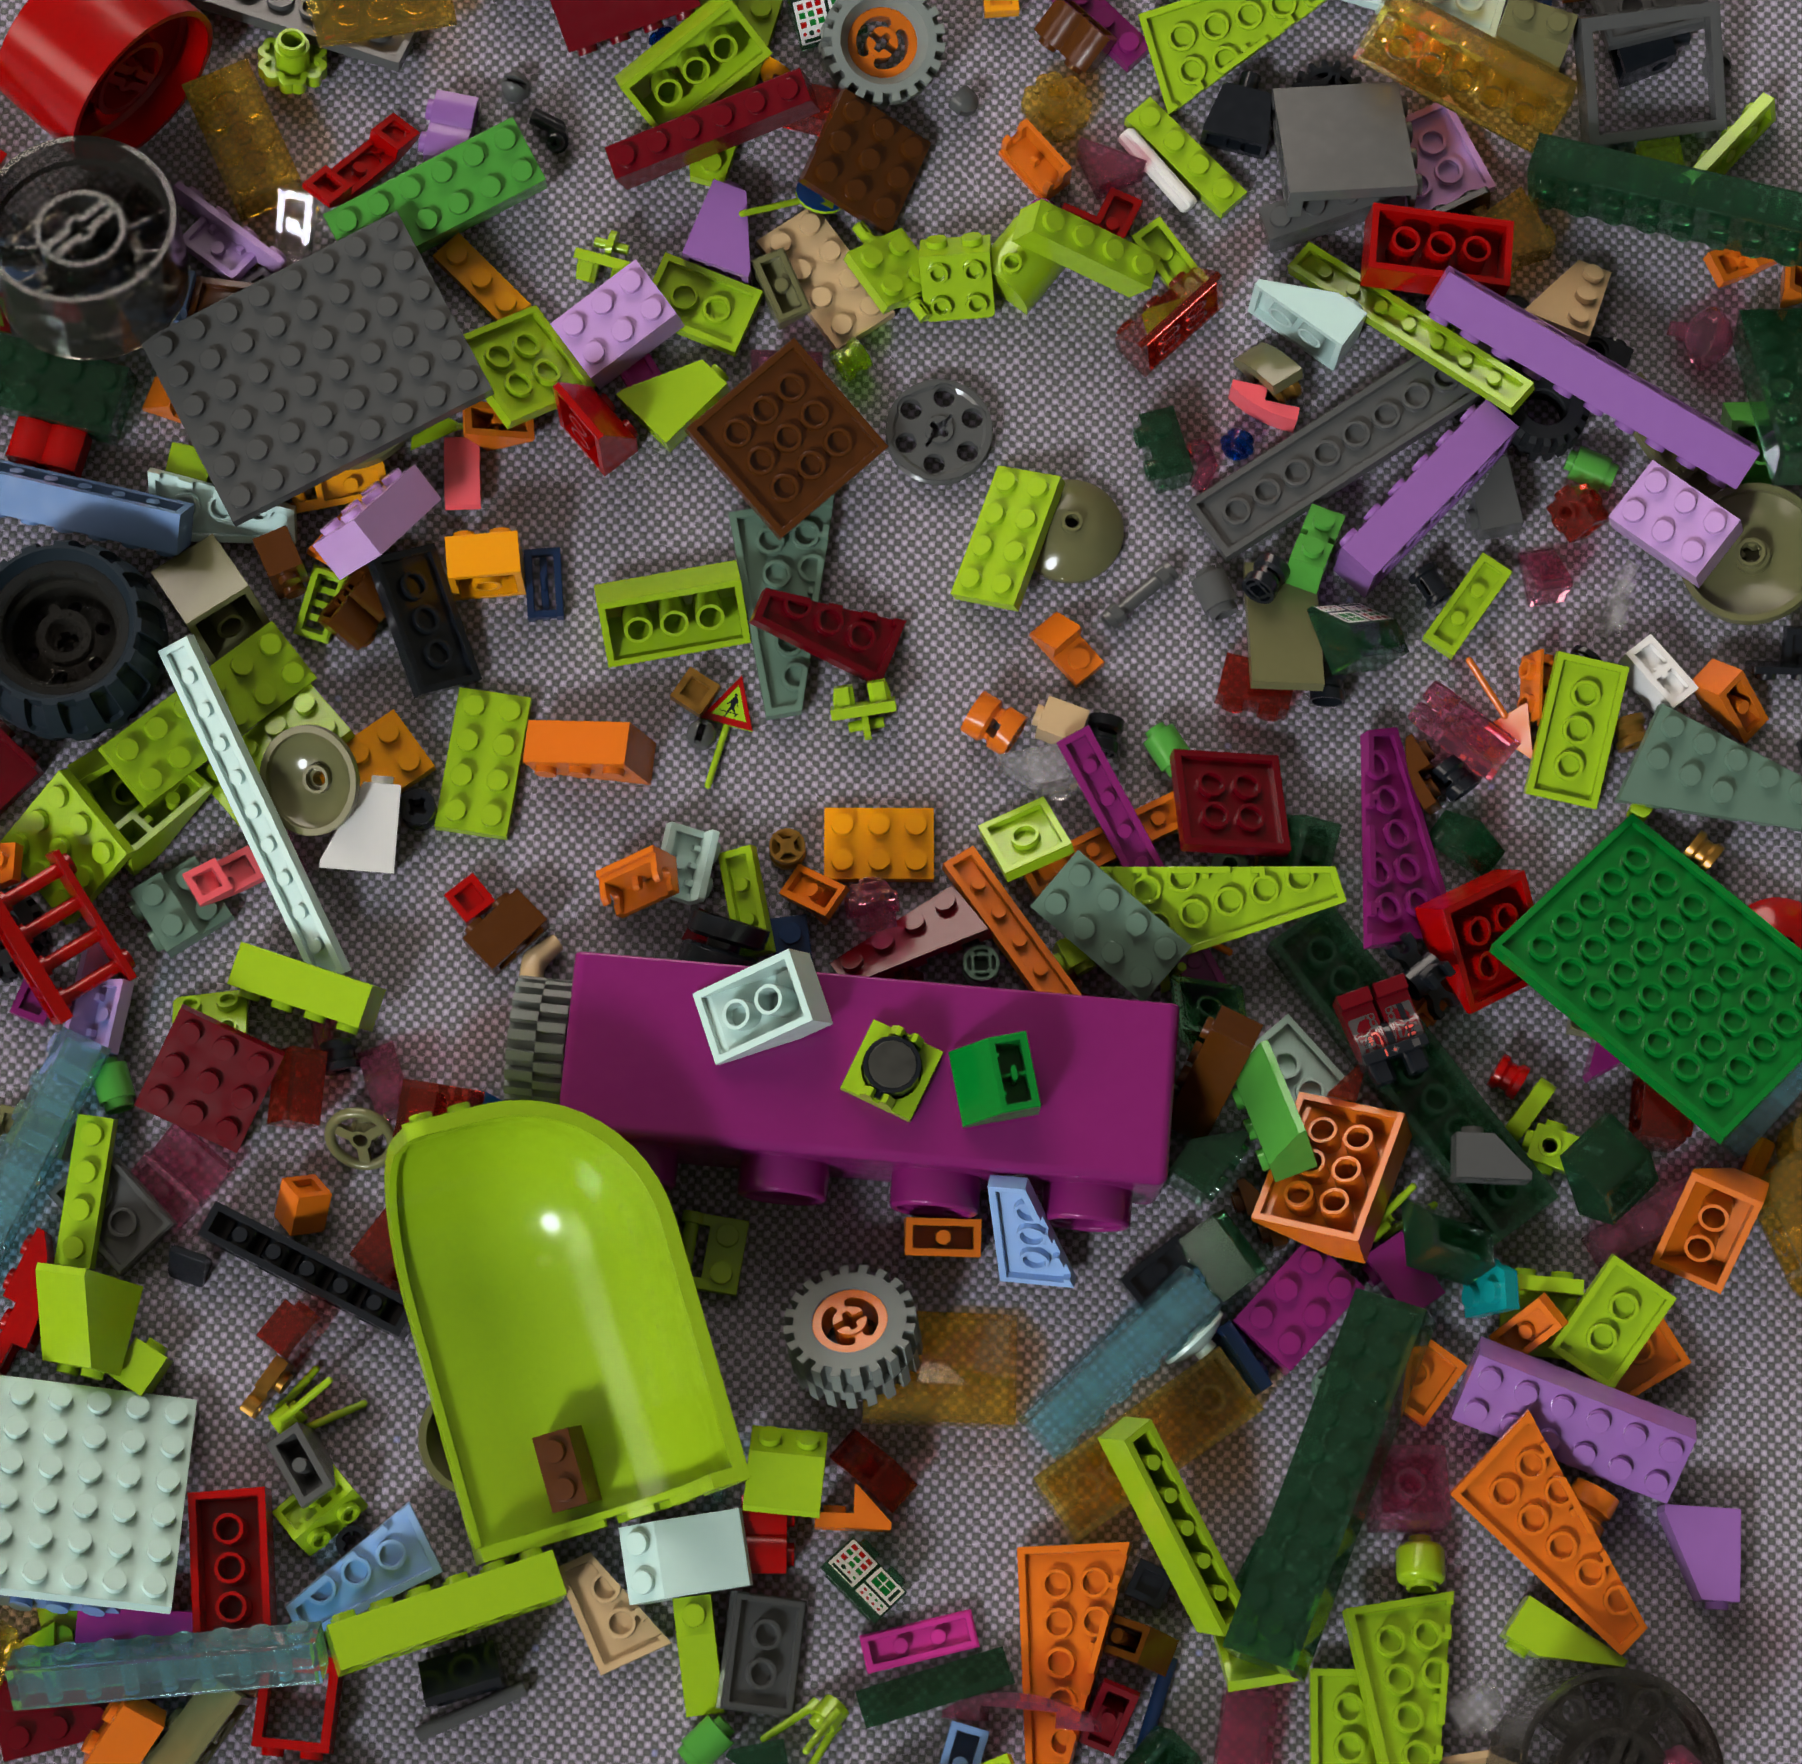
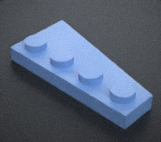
M990 1174L987 1187L1000 1281L1074 1288L1076 1274L1050 1221L1046 1218V1213L1029 1179L1014 1175Z
M410 1501L286 1604V1610L302 1642L325 1631L326 1626L331 1624L332 1616L354 1609L357 1615L370 1607V1603L386 1597H393L443 1572Z

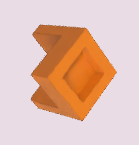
M316 1174L282 1178L274 1213L275 1218L290 1236L322 1232L325 1229L332 1193Z

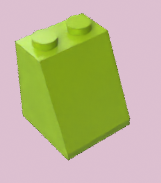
M37 1262L35 1271L42 1360L57 1364L56 1372L78 1377L80 1370L81 1376L96 1380H103L104 1374L120 1376L143 1286L86 1268Z

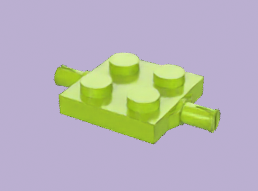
M864 220L856 223L852 230L863 245L847 252L843 259L883 315L896 308L909 307L920 323L927 321L932 316V313L921 300L923 296L918 258L919 250L902 227L886 235L874 236Z

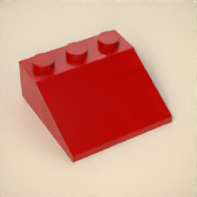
M1494 869L1415 907L1423 941L1429 952L1440 961L1448 960L1456 971L1451 977H1446V980L1468 1014H1472L1528 986L1524 980L1489 952L1491 945L1534 905L1525 870Z

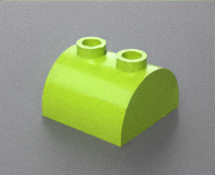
M1016 216L991 245L993 289L997 294L1027 315L1066 267L1012 242L1018 216Z

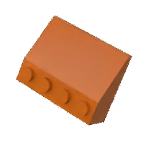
M1299 1091L1295 1105L1306 1129L1318 1166L1276 1183L1269 1169L1251 1220L1329 1256L1366 1264L1412 1138L1406 1114Z

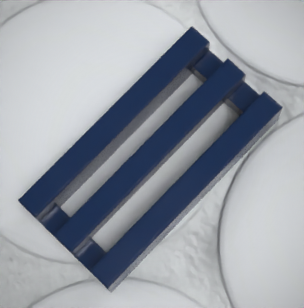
M560 547L524 549L528 622H536V620L540 619L550 621V619L555 618L557 620H565ZM547 557H553L556 609L550 610ZM532 558H539L542 610L535 611Z

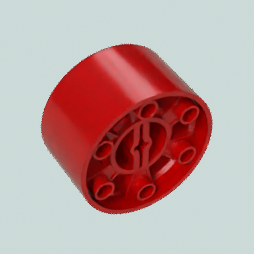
M28 0L12 23L0 49V91L81 163L92 167L109 165L127 157L146 144L173 118L185 103L207 64L213 41L212 25L209 19L188 0Z

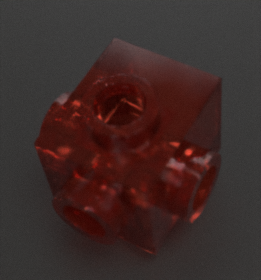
M1571 483L1564 486L1554 494L1556 500L1546 507L1552 516L1551 521L1554 527L1565 535L1569 543L1586 539L1609 521V513L1602 505L1601 495L1597 490L1590 487L1588 483L1573 486Z

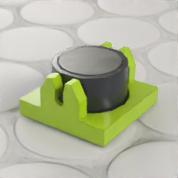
M873 1019L840 1090L907 1122H911L940 1062L943 1051L924 1043V1039L917 1033H912L911 1035L906 1033L904 1027L900 1025L890 1027Z

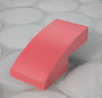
M1233 379L1228 399L1238 408L1269 426L1291 433L1294 432L1300 407L1265 400L1267 393L1265 386Z
M444 437L445 511L481 509V447L465 437Z
M248 845L218 861L214 857L182 874L183 879L200 907L224 900L265 881Z

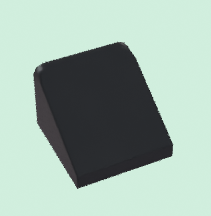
M175 1244L174 1246L171 1245L168 1263L169 1276L197 1287H203L213 1264L211 1259L204 1254Z

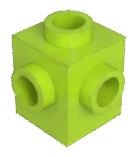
M1547 1119L1545 1125L1538 1122L1535 1131L1527 1130L1521 1150L1527 1152L1525 1161L1532 1163L1531 1170L1547 1176H1552L1553 1171L1568 1176L1581 1137L1567 1133L1568 1126ZM1546 1143H1552L1556 1147V1151L1548 1153L1544 1151L1542 1146Z

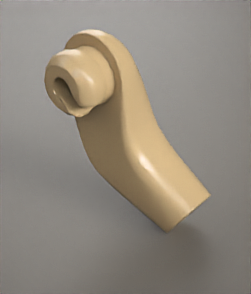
M555 935L548 936L525 952L521 961L519 976L544 978V972L548 964L563 950L562 944Z

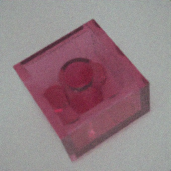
M1369 1445L1362 1457L1367 1532H1443L1452 1520L1445 1445Z

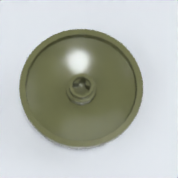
M1766 483L1740 484L1737 489L1728 487L1710 496L1711 500L1741 520L1743 532L1699 588L1682 577L1692 598L1701 608L1714 617L1739 625L1770 623L1798 609L1802 605V499L1782 487Z

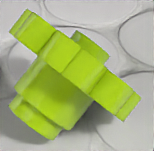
M288 28L281 31L277 38H266L263 45L258 48L259 77L264 80L265 85L268 87L279 86L283 94H303L307 90V86L312 88L319 87L322 84V80L328 75L327 49L309 44L307 37L298 29Z

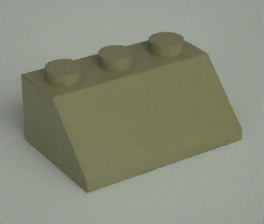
M210 1671L207 1677L201 1674L188 1692L192 1695V1698L184 1709L178 1707L171 1714L165 1724L169 1730L160 1742L158 1740L154 1742L143 1759L145 1761L144 1764H208L254 1699L217 1672Z

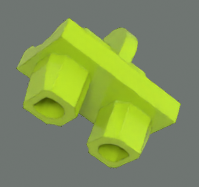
M611 230L608 239L596 236L593 246L605 249L604 254L576 247L573 258L578 259L576 279L596 284L600 266L612 268L611 278L631 263L630 261L615 258L616 253L628 255L630 245L620 243V233Z
M886 678L867 681L869 700L855 702L853 684L834 686L833 706L830 708L832 721L861 717V720L848 722L849 733L863 731L865 741L872 740L871 729L883 728L885 723L884 717L869 719V715L897 711L896 697L891 696Z

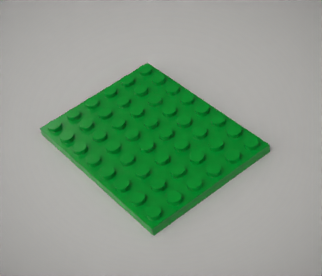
M1633 813L1491 945L1489 950L1492 955L1720 1145L1802 1064V950Z

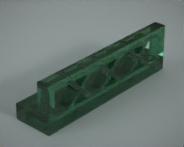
M1003 1646L867 1687L855 1691L865 1727L869 1729L1015 1683L1013 1673L1010 1672Z

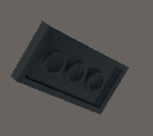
M435 543L384 554L367 563L414 699L480 681L482 677Z

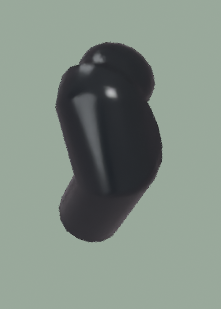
M535 108L531 114L529 124L545 131L548 150L557 154L564 152L569 145V136L565 122Z

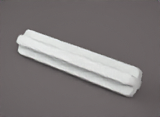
M1127 128L1119 136V143L1180 212L1186 213L1190 211L1197 203L1196 197L1134 128Z

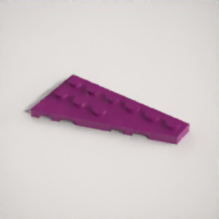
M1398 728L1372 729L1360 735L1364 950L1404 944L1399 938L1404 932H1411L1416 942L1423 941L1415 907L1446 893L1420 801L1417 798L1408 773L1406 755Z

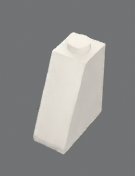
M372 775L371 782H363L361 784L356 806L347 821L334 832L320 857L319 868L394 874L401 785L393 784L394 777Z

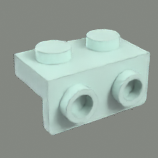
M676 822L666 823L661 849L676 857L679 893L668 899L687 905H694L704 902L705 898L709 896L713 885V879L710 877L712 866L718 859L721 845L718 842L719 831L712 829L704 832Z

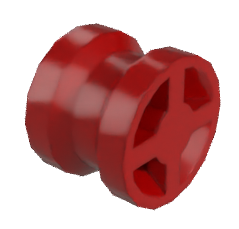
M1504 1053L1486 1085L1492 1089L1500 1088L1505 1092L1506 1097L1513 1100L1531 1068L1525 1064L1517 1065L1512 1061L1511 1056Z

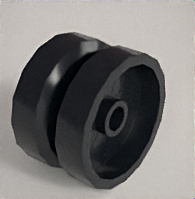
M692 908L687 927L691 932L707 937V941L682 940L677 959L752 966L759 963V961L754 957L740 953L741 947L753 951L765 950L770 931Z

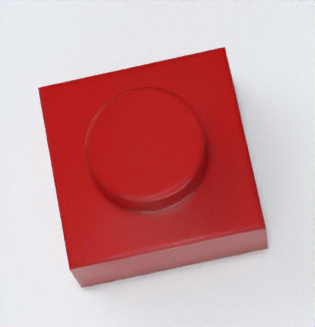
M471 873L444 894L445 899L467 926L474 919L491 909L492 904L495 902V899L474 873Z

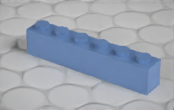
M0 459V518L7 516L17 518L26 525L43 524L54 527V530L60 533H82L95 541L121 542L122 546L130 549L143 547L156 550V554L165 557L176 556L191 545L193 503Z

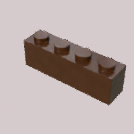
M1223 1005L1216 1018L1208 1016L1199 1034V1037L1204 1038L1205 1041L1202 1043L1196 1040L1187 1058V1061L1193 1063V1065L1190 1067L1184 1064L1175 1083L1181 1089L1180 1091L1174 1089L1171 1129L1204 1145L1257 1041L1263 1024Z

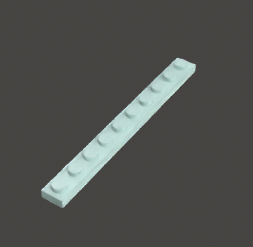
M194 634L185 636L159 650L158 653L303 961L339 974L352 970Z

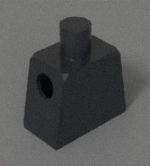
M1690 32L1608 51L1619 88L1669 69L1677 55L1676 48L1690 44Z
M1243 71L1238 85L1229 82L1223 83L1204 123L1200 139L1201 145L1264 160L1269 142L1272 94L1258 90L1261 82L1259 74L1252 71Z

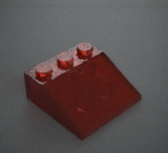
M1193 267L1187 274L1184 271L1180 272L1169 283L1170 289L1161 297L1155 295L1144 305L1142 309L1144 312L1135 321L1129 319L1119 327L1116 332L1118 336L1115 338L1116 348L1144 378L1223 308L1222 275L1218 271Z

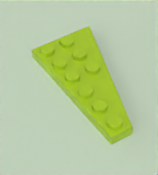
M1180 0L1138 14L1167 113L1171 116L1328 0Z

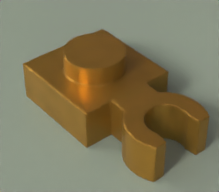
M276 1355L254 1385V1390L244 1400L239 1409L253 1419H256L269 1398H272L276 1392L282 1394L289 1386L294 1377L290 1373L294 1366L279 1355Z

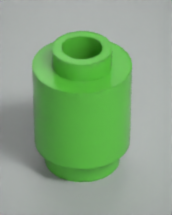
M1581 445L1578 451L1570 450L1563 469L1569 471L1567 479L1596 491L1603 489L1608 492L1617 474L1619 465L1612 462L1613 458Z
M1161 722L1145 733L1148 739L1144 741L1143 745L1161 772H1166L1172 778L1170 754L1173 749L1190 750L1174 724L1166 726L1164 722Z
M108 1057L95 1063L96 1068L91 1070L90 1074L99 1106L104 1107L106 1115L119 1114L134 1108L135 1103L133 1099L136 1097L127 1062L118 1061L117 1057Z
M708 1714L681 1740L683 1744L677 1749V1752L687 1764H713L735 1743L730 1737L735 1731L721 1715L714 1719Z

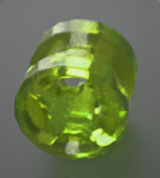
M855 337L847 340L846 346L841 350L834 349L829 353L835 369L847 382L854 380L856 373L859 371H867L873 366L866 349Z

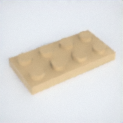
M805 209L756 241L757 247L763 255L784 247L812 309V312L807 315L837 355L895 317L894 310L884 315L847 266L843 259L850 250L823 214Z

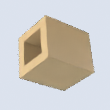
M1049 695L1045 706L1038 704L1031 725L1037 726L1035 738L1057 746L1056 742L1086 727L1090 710Z

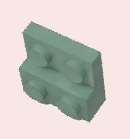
M195 856L164 875L161 872L155 874L128 891L133 898L132 901L127 903L139 922L146 919L152 928L147 933V936L158 952L165 949L171 958L235 919L223 900L203 907L198 905L182 877L183 873L200 865Z

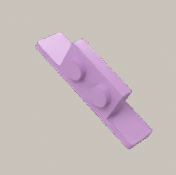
M177 181L173 186L176 202L198 218L178 239L180 247L223 279L240 281L257 262L263 267L265 266L272 274L287 267V259L278 248L274 246L269 248L260 241L257 234L247 226L241 227L232 220V217L225 209L220 206L215 208L208 203L202 193L195 187L190 186L188 188L180 181Z
M98 942L82 952L75 982L109 962L108 957ZM110 978L72 1002L73 1006L69 1009L74 1017L65 1022L53 1074L55 1082L76 1089H84L93 1054L118 1055L128 1009L131 1004L134 982L126 979Z

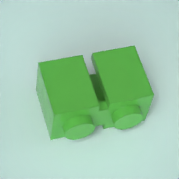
M1311 504L1288 561L1290 574L1285 581L1286 584L1317 594L1338 543L1346 515Z

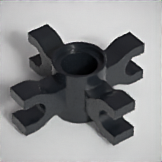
M1404 932L1399 936L1405 945L1402 953L1396 945H1388L1384 951L1391 959L1398 961L1404 970L1399 974L1404 973L1410 997L1417 1001L1424 997L1429 1014L1434 1020H1441L1446 1016L1440 1009L1442 999L1445 1000L1448 1007H1456L1460 1004L1456 995L1445 990L1441 984L1446 977H1451L1456 971L1448 960L1440 961L1435 955L1427 951L1420 955L1414 936L1411 932Z

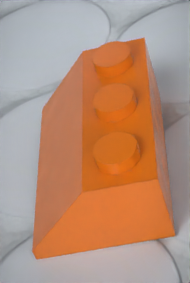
M1736 1168L1693 1169L1650 1264L1721 1294L1764 1204L1770 1183Z

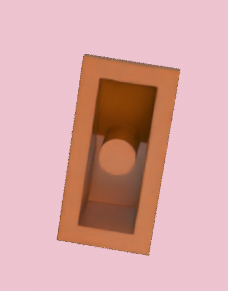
M1712 658L1692 679L1699 687L1694 693L1702 708L1740 742L1746 744L1769 720L1743 670Z

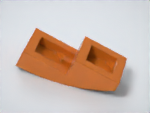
M1769 227L1744 235L1737 243L1710 251L1703 257V260L1717 287L1721 288L1757 274L1785 260L1787 254L1773 228Z

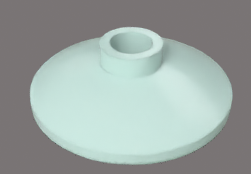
M1218 1310L1193 1330L1165 1359L1166 1364L1178 1363L1193 1355L1201 1360L1216 1346L1211 1339L1216 1333L1224 1313Z

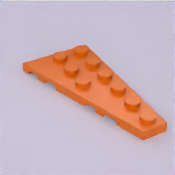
M1527 1409L1449 1494L1622 1656L1648 1627L1597 1537L1593 1526L1554 1458L1550 1447L1536 1425L1532 1414Z
M1133 1542L1017 1547L1025 1764L1073 1763Z

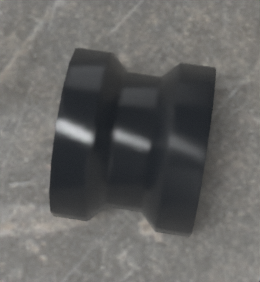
M413 789L402 796L399 811L403 822L408 828L414 831H424L435 824L437 806L429 792L423 789Z
M339 1038L320 1044L321 1053L326 1058V1063L323 1066L324 1075L339 1076L361 1070L360 1060L355 1056V1050L358 1048L357 1039Z

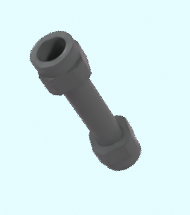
M1167 561L1161 565L1159 564L1151 571V578L1118 605L1113 602L1099 615L1102 622L1111 631L1120 628L1127 622V615L1157 590L1160 588L1166 590L1179 578L1176 570Z

